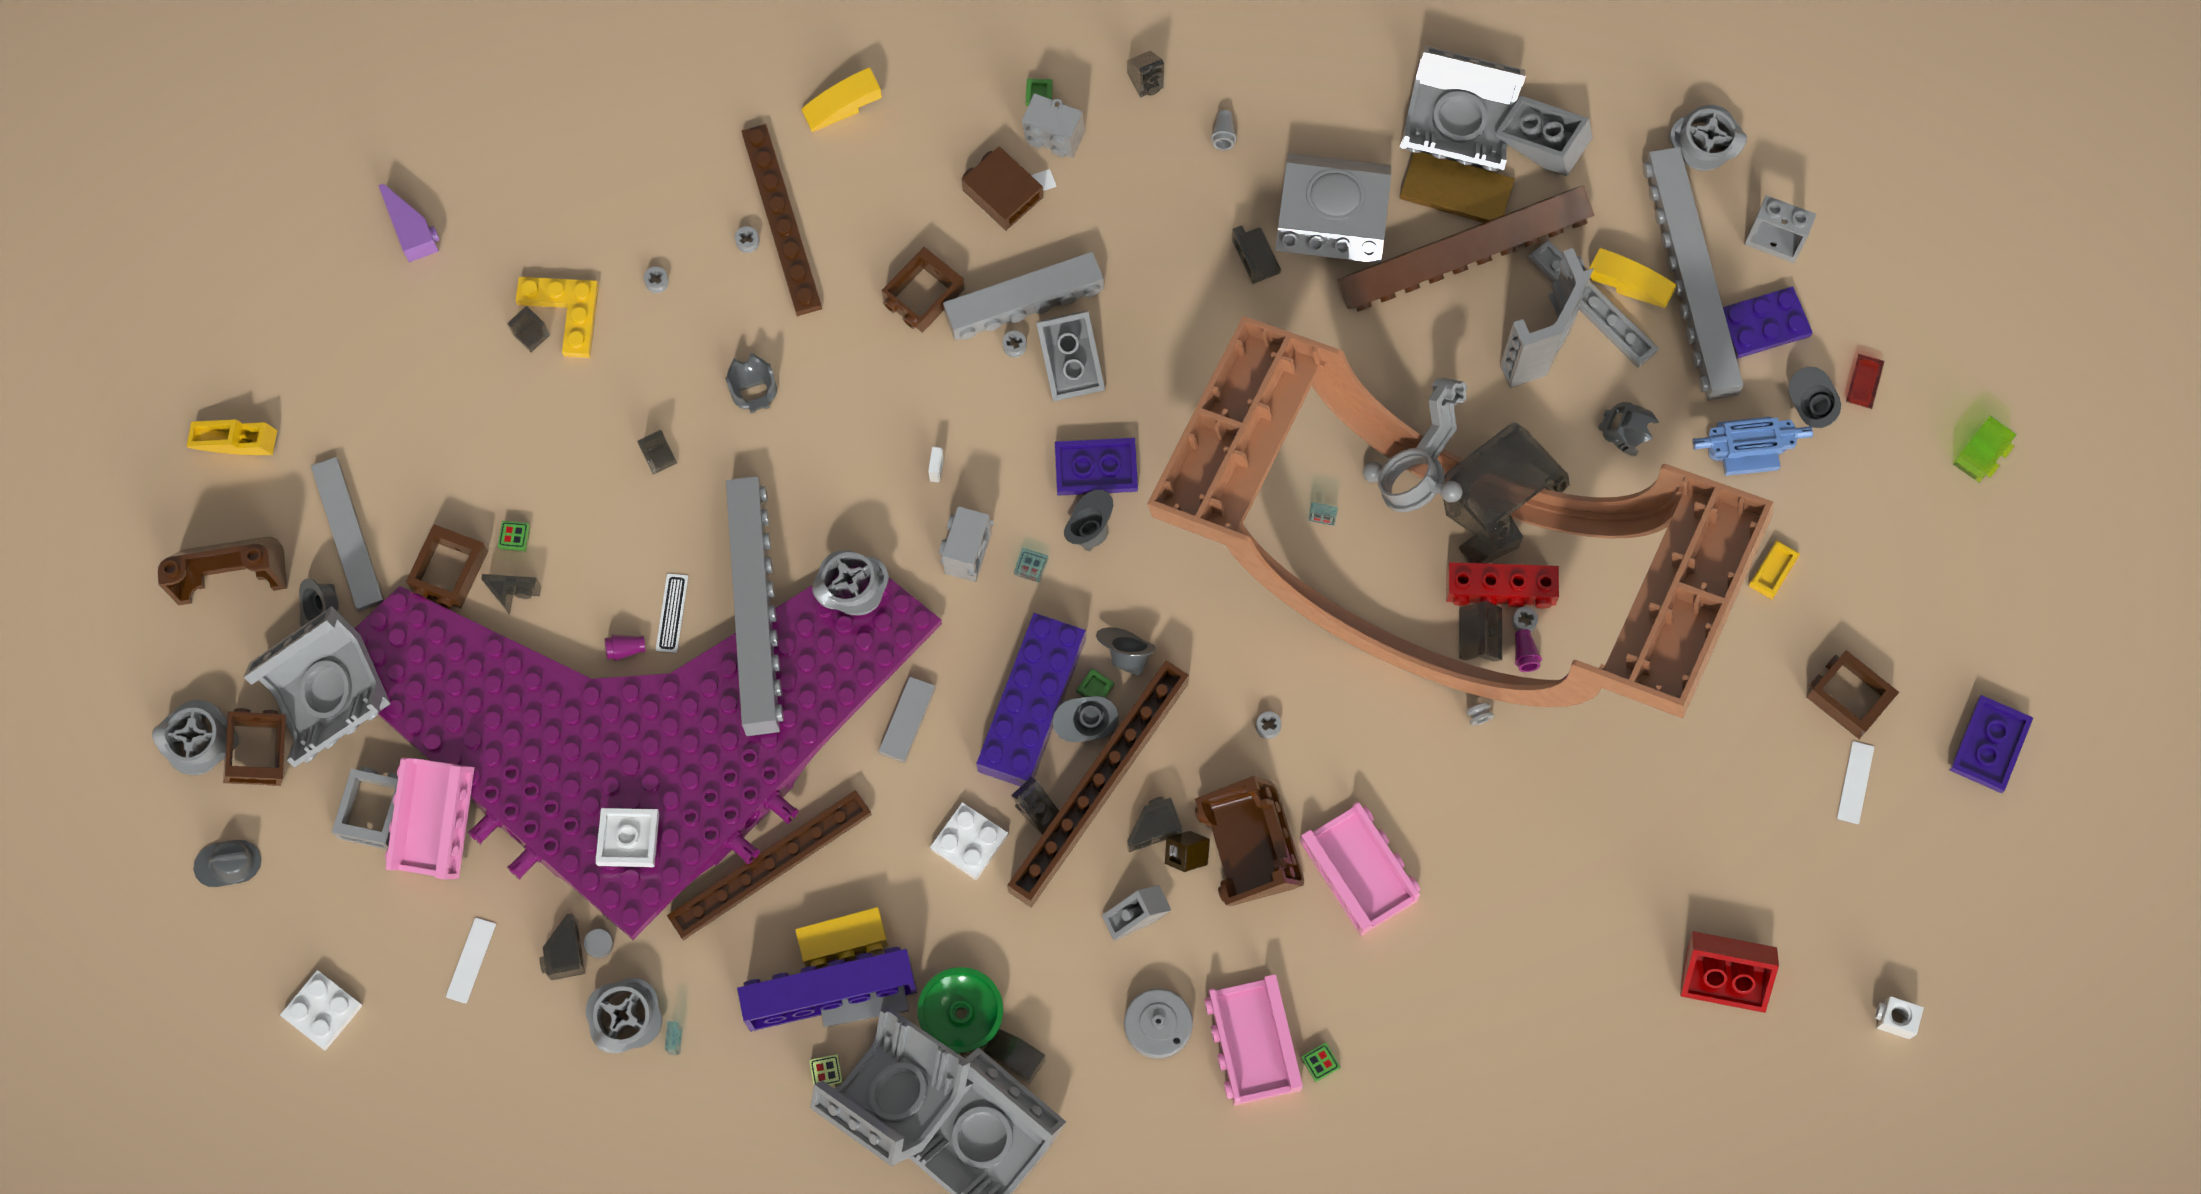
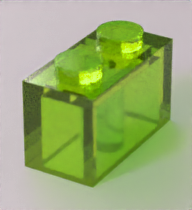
M1989 416L1957 457L1953 465L1978 483L1982 481L1985 475L1991 478L2000 466L1996 463L1999 457L2006 458L2015 447L2011 442L2017 434L1992 416Z

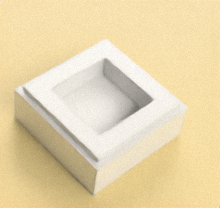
M932 447L928 470L930 482L941 481L944 462L942 448Z

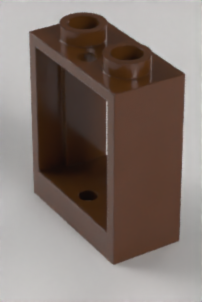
M923 247L881 291L884 306L892 313H899L903 317V321L910 328L914 329L916 327L923 333L944 311L943 302L957 298L965 287L963 277L927 248ZM925 269L948 289L920 317L896 297Z
M433 524L406 583L412 590V594L416 593L426 599L427 597L436 599V603L445 608L451 609L452 606L461 609L486 558L488 550L481 541ZM438 544L469 555L452 592L421 581Z
M1846 650L1841 657L1835 654L1825 667L1829 671L1824 677L1820 674L1815 677L1808 686L1812 691L1806 698L1860 740L1899 694V691ZM1842 665L1881 695L1862 720L1823 690Z
M237 708L233 712L228 711L223 783L281 786L284 766L286 714H279V711L276 710L251 713V710L245 708ZM234 726L276 728L274 768L232 766Z

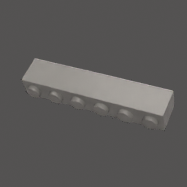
M1093 252L943 302L944 313L954 339L966 340L974 337L976 333L985 330H996L1002 324L1022 321L1028 315L1034 313L1043 314L1057 305L1065 306L1073 303L1078 298L1095 296L1101 290H1104V279Z

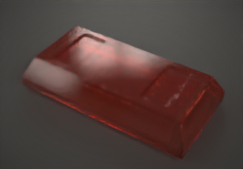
M1858 354L1846 402L1869 409L1873 408L1885 361Z

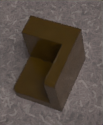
M1192 831L1166 837L1164 864L1183 872L1206 866L1209 858L1210 839Z

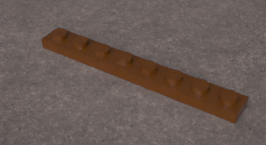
M763 124L741 130L796 315L800 316L821 310V302L767 125Z
M853 791L761 852L756 859L752 858V863L743 864L668 914V919L684 941L871 816V811L857 791Z

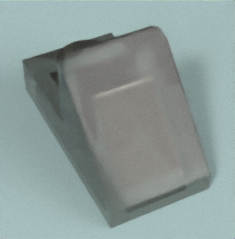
M482 574L481 577L487 589L508 614L511 612L513 595L521 599L540 596L541 585L536 577Z
M1030 777L1011 795L1017 803L1015 805L1016 809L1043 835L1059 810L1038 781Z

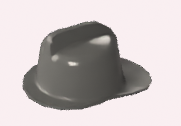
M1805 367L1799 369L1792 376L1789 382V394L1805 424L1813 428H1823L1836 421L1841 411V401L1828 375L1817 367Z
M1094 490L1079 500L1064 529V537L1068 542L1081 545L1086 551H1091L1093 547L1104 542L1109 533L1108 520L1114 506L1113 498L1108 492Z
M310 578L304 579L301 582L299 588L301 627L331 606L338 612L339 603L333 584H317L315 580Z
M1107 627L1098 630L1096 634L1097 640L1109 648L1113 665L1135 675L1142 674L1149 655L1156 650L1153 644L1124 629Z
M1081 697L1064 701L1059 705L1053 714L1052 724L1055 733L1067 742L1098 740L1108 737L1114 732L1118 725L1119 715L1116 706L1105 697Z
M246 840L215 843L199 852L194 861L193 870L198 881L208 887L238 884L249 881L257 874L261 866V856L255 845Z

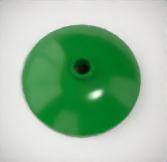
M966 967L950 968L935 975L923 988L917 1006L918 1021L923 1031L957 1054L973 1052L977 1048L984 1047L997 1034L1003 1019L1002 997L994 982L982 972ZM964 1009L967 1015L964 1018H958L956 1016L958 1010Z

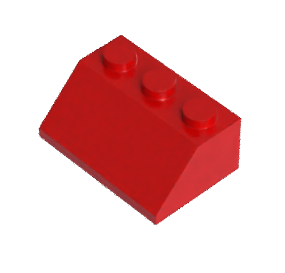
M1692 931L1685 956L1680 996L1766 1013L1779 968L1777 947Z

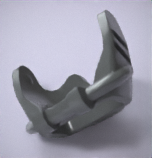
M752 353L749 354V358L745 362L733 359L727 377H725L733 402L742 409H750L751 414L755 413L756 410L770 408L769 403L777 394V385L770 363L768 364ZM761 384L766 385L767 394L765 396L750 401L743 399L741 395L742 390Z
M1621 402L1611 410H1605L1604 419L1598 429L1603 431V437L1608 442H1613L1616 447L1626 454L1636 456L1638 451L1635 447L1653 438L1647 428L1648 423L1659 422L1652 411L1638 405H1633L1631 402ZM1623 413L1617 429L1611 430L1616 414Z

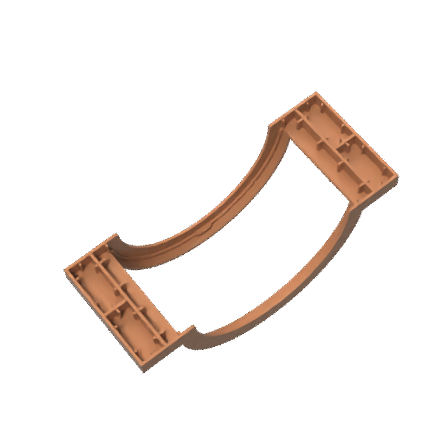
M1246 316L1241 318L1147 503L1153 518L1226 545L1231 554L1250 575L1296 612L1360 650L1425 679L1473 695L1534 707H1568L1582 704L1594 698L1603 688L1682 719L1684 718L1773 515V501L1668 464H1662L1659 476L1651 486L1631 495L1619 497L1571 495L1535 487L1507 478L1443 449L1437 458L1445 470L1443 484L1449 481L1457 482L1461 485L1463 491L1461 499L1514 520L1567 534L1609 539L1642 537L1667 528L1605 665L1601 664L1597 668L1584 662L1573 660L1570 672L1560 680H1546L1500 673L1457 661L1388 633L1325 598L1271 557L1244 526L1243 522L1311 386L1326 406L1348 428L1389 459L1401 451L1416 448L1424 436L1399 420L1369 393L1352 371L1342 350ZM1418 464L1411 466L1407 470L1423 479L1428 465Z

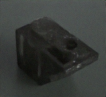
M1148 51L1127 60V74L1140 98L1146 95H1154L1164 87V62L1152 51Z

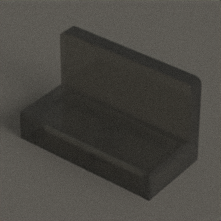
M1242 225L1232 229V242L1252 284L1280 274L1281 268L1260 227L1245 232Z
M1483 601L1459 608V658L1462 660L1477 657L1493 662L1502 660V607Z

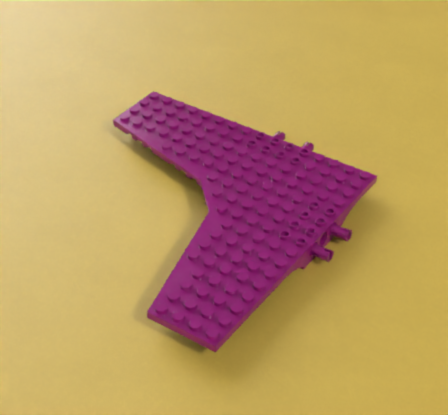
M891 578L888 580L879 605L873 611L864 615H850L837 609L826 608L813 595V585L776 607L777 621L772 622V629L776 630L778 635V646L774 647V655L778 654L780 661V671H776V680L780 679L782 696H777L778 705H782L784 721L779 722L780 732L746 736L742 726L736 633L669 674L591 679L416 593L412 594L410 590L401 586L391 593L354 629L361 635L391 703L382 709L378 716L428 760L475 767L470 799L485 813V816L468 831V834L481 845L497 827L502 828L525 849L507 866V869L513 875H516L517 879L520 880L536 862L541 863L556 877L562 879L588 900L629 938L634 940L683 889L710 867L717 866L731 850L745 860L747 864L752 863L751 855L756 859L760 850L755 848L744 837L770 810L782 818L786 824L792 822L790 816L795 819L799 810L794 808L783 797L793 788L794 782L803 769L826 742L940 627L942 620ZM847 596V597H844V598H842V599H850V598H853V597ZM601 808L658 809L659 823L654 867L597 866L596 853Z

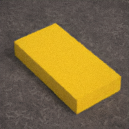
M1776 540L1750 582L1749 587L1773 600L1800 553Z

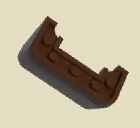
M261 537L184 549L165 558L158 566V585L178 605L191 604V596L198 588L205 589L204 576L238 570L256 571L258 580H267L273 591L287 589L284 549L281 543L273 537Z
M1252 776L1195 798L1197 806L1195 808L1196 817L1200 823H1204L1212 828L1226 879L1221 880L1220 887H1218L1219 896L1225 905L1234 906L1290 891L1304 885L1303 872L1280 795L1272 781Z

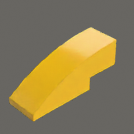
M869 67L825 90L806 104L801 111L811 132L859 113V107L882 98L881 90Z
M1602 248L1598 250L1589 269L1594 268L1591 274L1592 281L1615 287L1618 294L1666 308L1676 289L1675 283L1650 268Z
M236 419L193 421L190 425L186 447L225 454L273 455L277 430L265 422L241 423Z

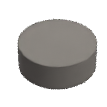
M603 929L590 931L584 939V948L593 958H604L613 950V938Z

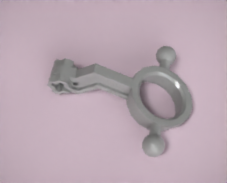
M1443 377L1442 379L1437 378L1433 382V393L1428 399L1432 425L1416 448L1399 452L1390 458L1383 467L1377 462H1369L1364 466L1363 476L1365 480L1370 483L1378 482L1382 497L1390 509L1396 512H1410L1430 502L1436 494L1442 495V498L1450 503L1457 502L1461 498L1463 491L1460 484L1455 481L1443 484L1445 470L1437 458L1457 430L1454 406L1457 403L1462 404L1467 398V385L1463 381ZM1418 464L1428 465L1425 476L1416 486L1408 491L1392 494V486L1402 472Z

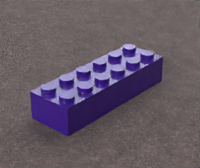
M1033 613L976 763L978 772L1030 790L1053 730V714L1057 707L1063 703L1084 647L1086 630Z
M892 947L884 950L885 954L873 956L872 953H866L857 956L856 960L845 963V960H835L829 962L828 967L817 969L816 966H809L800 969V973L790 976L789 973H779L773 975L772 980L761 982L760 979L746 981L743 983L744 986L737 987L743 1021L750 1032L821 1016V1010L841 1007L843 999H848L849 1004L862 1003L870 1000V993L876 992V997H888L897 994L899 986H904L906 996L916 994L918 992L907 949L901 950V947Z

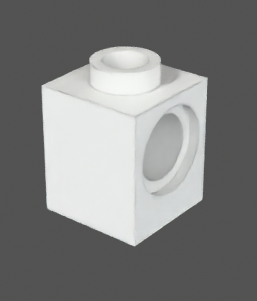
M1890 996L1877 1006L1875 1019H1878L1876 1028L1911 1039L1917 1035L1924 1007ZM1892 1011H1898L1902 1015V1023H1897L1893 1020L1891 1016Z

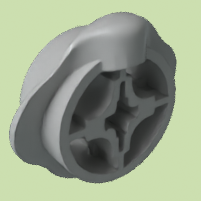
M1705 105L1677 120L1669 132L1668 139L1674 148L1680 147L1683 160L1687 165L1696 170L1708 171L1716 169L1729 159L1736 157L1744 148L1747 142V135L1726 109L1717 105ZM1701 122H1702V123H1706L1705 126H1699V125H1697V127L1691 126L1692 124H1695V123H1701ZM1711 149H1724V151L1719 153H1709Z
M837 551L828 555L821 563L813 583L812 592L817 601L826 608L837 609L850 615H864L870 613L879 605L888 584L889 573L884 564L876 558L863 556L852 551ZM847 596L853 597V598H850V599H842V598L847 597Z
M188 701L179 706L153 729L152 738L160 753L169 760L176 770L187 775H201L210 771L224 759L227 719L215 705L207 701ZM206 718L211 722L212 733L207 731ZM235 728L233 750L237 748L239 744V736ZM179 742L184 743L186 757L180 751Z
M629 978L617 983L603 985L591 994L586 1004V1017L590 1027L591 1038L596 1047L604 1052L616 1054L646 1046L660 1033L662 1015L658 1005L657 994L652 985L644 980ZM632 992L629 999L626 998L620 1005L608 1002L619 993ZM639 998L645 1008L644 1022L636 1014ZM604 1010L612 1018L609 1033L603 1023ZM620 1011H626V1014L629 1016L627 1021L622 1020V1017L619 1015ZM628 1026L639 1029V1032L630 1038L616 1039L619 1032L622 1033Z

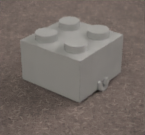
M1034 93L1022 119L1025 140L1033 147L1050 149L1053 154L1059 157L1068 156L1073 158L1085 133L1083 112L1062 104L1060 99L1051 100ZM1056 102L1060 103L1059 107L1055 106Z
M958 506L956 514L950 515L947 524V530H950L947 540H942L939 549V555H942L940 563L944 566L945 574L973 582L977 581L992 534L991 526L994 524V521L990 520L989 514Z

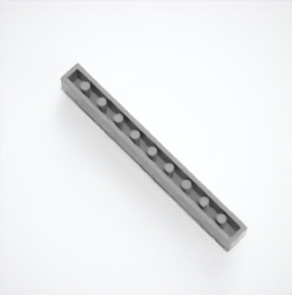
M1676 147L1649 152L1646 162L1643 163V173L1645 178H1649L1650 181L1649 196L1651 201H1655L1656 204L1655 218L1657 224H1661L1662 227L1661 241L1663 248L1668 250V268L1670 272L1674 273L1675 294L1680 296L1681 299L1680 314L1682 319H1686L1687 322L1686 337L1688 343L1693 345L1694 352L1692 358L1695 368H1699L1700 390L1705 392L1707 401L1738 396L1743 387V382L1681 149Z
M758 476L726 480L742 726L746 736L780 732L779 722L784 721L782 705H778L777 696H782L780 679L776 680V671H780L778 654L774 655V647L778 646L777 631L772 629V622H776L777 618L775 606L771 605L770 598L775 597L773 581H769V573H773L772 559L767 557V550L771 549L770 534L765 533V526L770 524L768 510L764 509L763 502H768L766 486H761Z

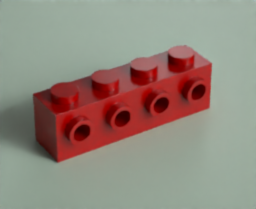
M1449 562L1446 570V602H1453L1457 606L1480 603L1481 606L1485 607L1508 604L1509 607L1513 608L1535 605L1537 608L1546 609L1552 607V605L1555 606L1559 598V566Z

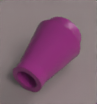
M1528 629L1517 631L1515 633V665L1518 666L1521 672H1532L1539 669L1542 657L1532 638L1531 631Z
M611 634V637L604 638L607 660L614 659V661L640 652H646L644 636Z

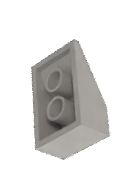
M1521 95L1495 133L1496 138L1544 169L1565 176L1569 175L1593 138L1589 118Z
M1088 310L1036 321L1053 401L1104 391L1105 386Z

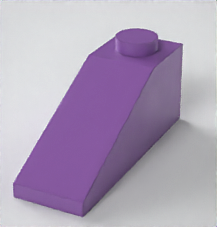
M378 185L402 250L408 261L412 262L439 252L436 242L440 239L435 227H429L422 215L386 185Z

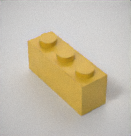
M878 907L795 929L803 963L806 967L816 966L817 969L827 966L828 961L831 960L848 961L854 959L857 953L865 951L872 954L878 953L883 950L884 946L888 945Z

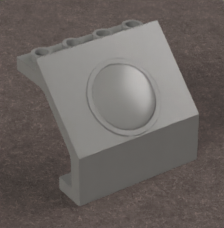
M1424 46L1413 85L1400 148L1415 153L1424 152L1436 158L1448 159L1465 165H1473L1490 171L1501 172V170H1504L1507 161V144L1496 138L1495 133L1518 99L1520 88L1525 80V69Z
M1288 153L1275 251L1381 263L1391 182V165Z
M1573 248L1563 251L1562 254L1565 259L1560 260L1559 263L1561 272L1558 281L1552 283L1553 293L1548 295L1558 317L1556 323L1550 327L1529 333L1524 319L1513 322L1500 363L1510 388L1547 376L1559 350L1573 327L1594 269L1585 271L1582 258L1576 255Z
M332 606L251 661L244 675V678L251 685L259 680L274 695L282 714H286V723L293 737V744L287 761L294 768L302 762H310L318 752L324 748L329 749L339 738L345 734L353 733L360 724L366 720H372L382 709L391 704L361 635Z
M887 1007L880 1010L876 1037L870 1049L838 1087L833 1088L823 1080L814 1084L810 1108L887 1164L893 1166L923 1151L972 1086L973 1082L967 1079L970 1062Z
M977 1048L965 1058L970 1062L967 1079L973 1082L972 1086L923 1151L910 1157V1159L950 1194H1012L1049 1150L1066 1124V1121L980 1048Z

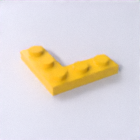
M518 277L515 300L517 305L567 308L562 354L567 357L590 358L599 287L598 282L593 280Z

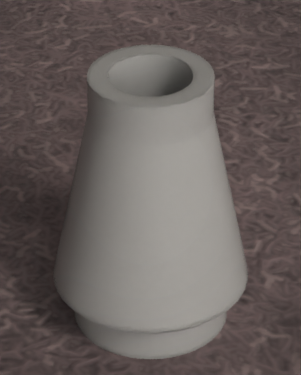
M1222 110L1217 113V120L1212 132L1211 141L1218 150H1229L1233 148L1237 141L1232 119L1233 114L1228 110Z

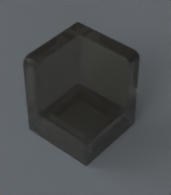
M528 306L524 307L507 323L512 335L530 352L534 351L550 336L545 323Z
M662 430L637 441L653 475L677 464Z

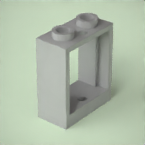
M1766 195L1744 245L1794 263L1809 235L1816 213ZM1770 243H1775L1776 246L1772 247Z
M361 767V770L351 769L332 833L341 840L388 849L390 840L389 826L394 811L393 797L382 832L348 825V820L361 781L395 788V794L398 782L397 774L388 773L387 776L377 774L378 771L367 767Z

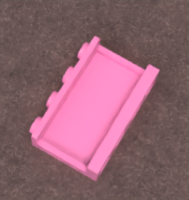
M401 758L397 769V789L393 797V818L389 826V847L385 854L386 870H401L431 875L439 879H459L475 767L418 758Z
M1356 802L1350 810L1313 832L1309 830L1301 835L1300 843L1359 934L1363 935L1417 902L1420 896V887L1417 881L1412 876L1408 877L1403 870L1405 865L1401 857L1397 853L1393 854L1387 846L1389 840L1386 834L1381 829L1377 830L1372 823L1374 818L1370 810Z
M1276 974L1265 976L1264 980L1220 990H1215V988L1209 989V997L1204 998L1207 1014H1213L1215 1025L1211 1026L1214 1043H1220L1222 1053L1217 1054L1220 1070H1226L1228 1081L1224 1082L1227 1099L1232 1098L1234 1105L1301 1091L1303 1085Z

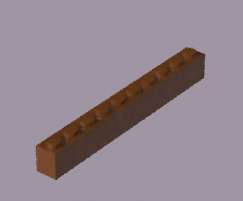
M1585 186L1576 187L1337 279L1347 308H1356L1357 312L1372 307L1371 302L1380 299L1381 302H1385L1395 298V292L1404 289L1405 293L1420 288L1419 283L1426 280L1431 284L1444 279L1443 274L1452 271L1453 274H1458L1468 270L1467 265L1477 262V265L1487 263L1492 260L1491 255L1500 252L1501 256L1516 251L1515 246L1524 243L1525 247L1540 242V236L1548 234L1550 238L1564 233L1563 228L1572 225L1573 228L1583 226L1588 223L1587 218L1595 215Z
M1167 660L1163 663L1007 885L1008 893L1029 907H1033L1188 686L1189 675Z

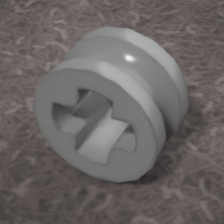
M744 226L735 233L736 245L740 251L751 253L758 248L760 241L754 228ZM751 236L752 242L746 241L743 244L742 238H749Z
M651 267L644 274V282L650 292L661 293L668 287V276L663 268ZM653 276L657 278L661 276V282L658 284L656 282L652 283L651 278Z
M1010 331L1004 335L1002 342L1005 354L1013 358L1023 355L1027 348L1024 334L1019 331ZM1015 339L1019 347L1014 349L1010 344L1011 340Z
M1527 606L1517 609L1512 619L1514 629L1516 631L1528 629L1532 632L1538 622L1536 611ZM1521 615L1532 619L1529 622V626H1526L1524 622L1519 623L1518 620H1520Z
M1489 703L1476 705L1466 711L1467 716L1472 718L1470 720L1472 726L1485 723L1494 718V714L1489 712L1491 707Z
M1269 711L1259 715L1256 724L1257 733L1265 739L1275 738L1281 730L1280 717L1276 713ZM1264 720L1266 722L1273 720V727H1275V729L1272 730L1271 728H1269L1267 730H1264V723L1262 722Z

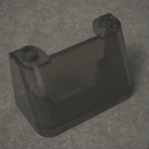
M1511 423L1445 474L1443 484L1455 481L1461 485L1463 493L1457 502L1450 503L1444 499L1443 501L1446 516L1492 546L1507 536L1510 529L1509 515L1544 488L1562 493L1570 485L1569 476L1526 428L1518 423Z

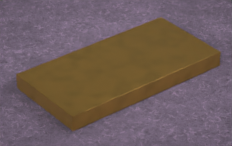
M1414 152L1400 199L1484 223L1504 215L1515 178L1456 161L1436 158L1424 152Z

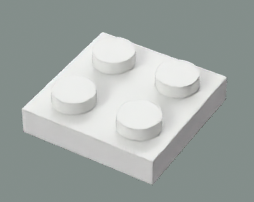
M962 802L930 846V849L977 880L1008 837V832Z
M601 808L596 853L597 866L654 867L659 823L658 809Z
M317 970L280 1016L326 1051L363 1005Z

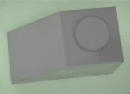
M1160 885L1137 890L1104 913L1102 917L1113 940H1118L1156 922L1169 913L1171 908Z

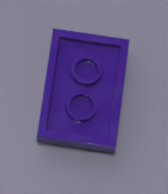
M1793 286L1723 307L1736 359L1811 337L1813 333Z
M1135 438L1055 442L1057 496L1082 495L1094 490H1104L1108 493L1138 492Z
M1980 695L1949 771L1999 793H2003L2007 787L2033 717Z

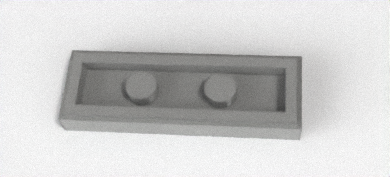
M909 676L880 746L879 754L903 763L906 762L936 689L935 685Z
M899 986V992L892 996L876 997V992L870 993L871 999L868 1001L849 1004L848 999H843L841 1007L821 1010L824 1028L877 1018L880 1015V1010L887 1007L897 1013L907 1012L908 1005L904 986Z

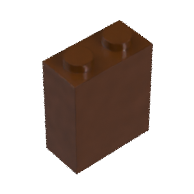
M1000 146L993 152H987L981 162L975 168H969L961 179L963 191L1005 231L1043 199V186Z

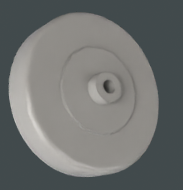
M1151 989L1142 992L1131 1001L1125 1013L1124 1031L1128 1042L1138 1053L1149 1058L1164 1059L1177 1054L1186 1046L1192 1033L1193 1019L1187 1003L1179 995L1166 989Z

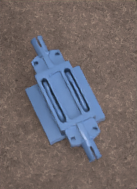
M1771 417L1718 422L1716 428H1711L1708 437L1693 438L1692 445H1694V450L1708 448L1709 457L1712 460L1722 461L1725 476L1777 471L1780 468L1778 455L1784 453L1787 449H1794L1797 439L1812 438L1813 431L1812 426L1796 428L1792 420L1778 421V418Z

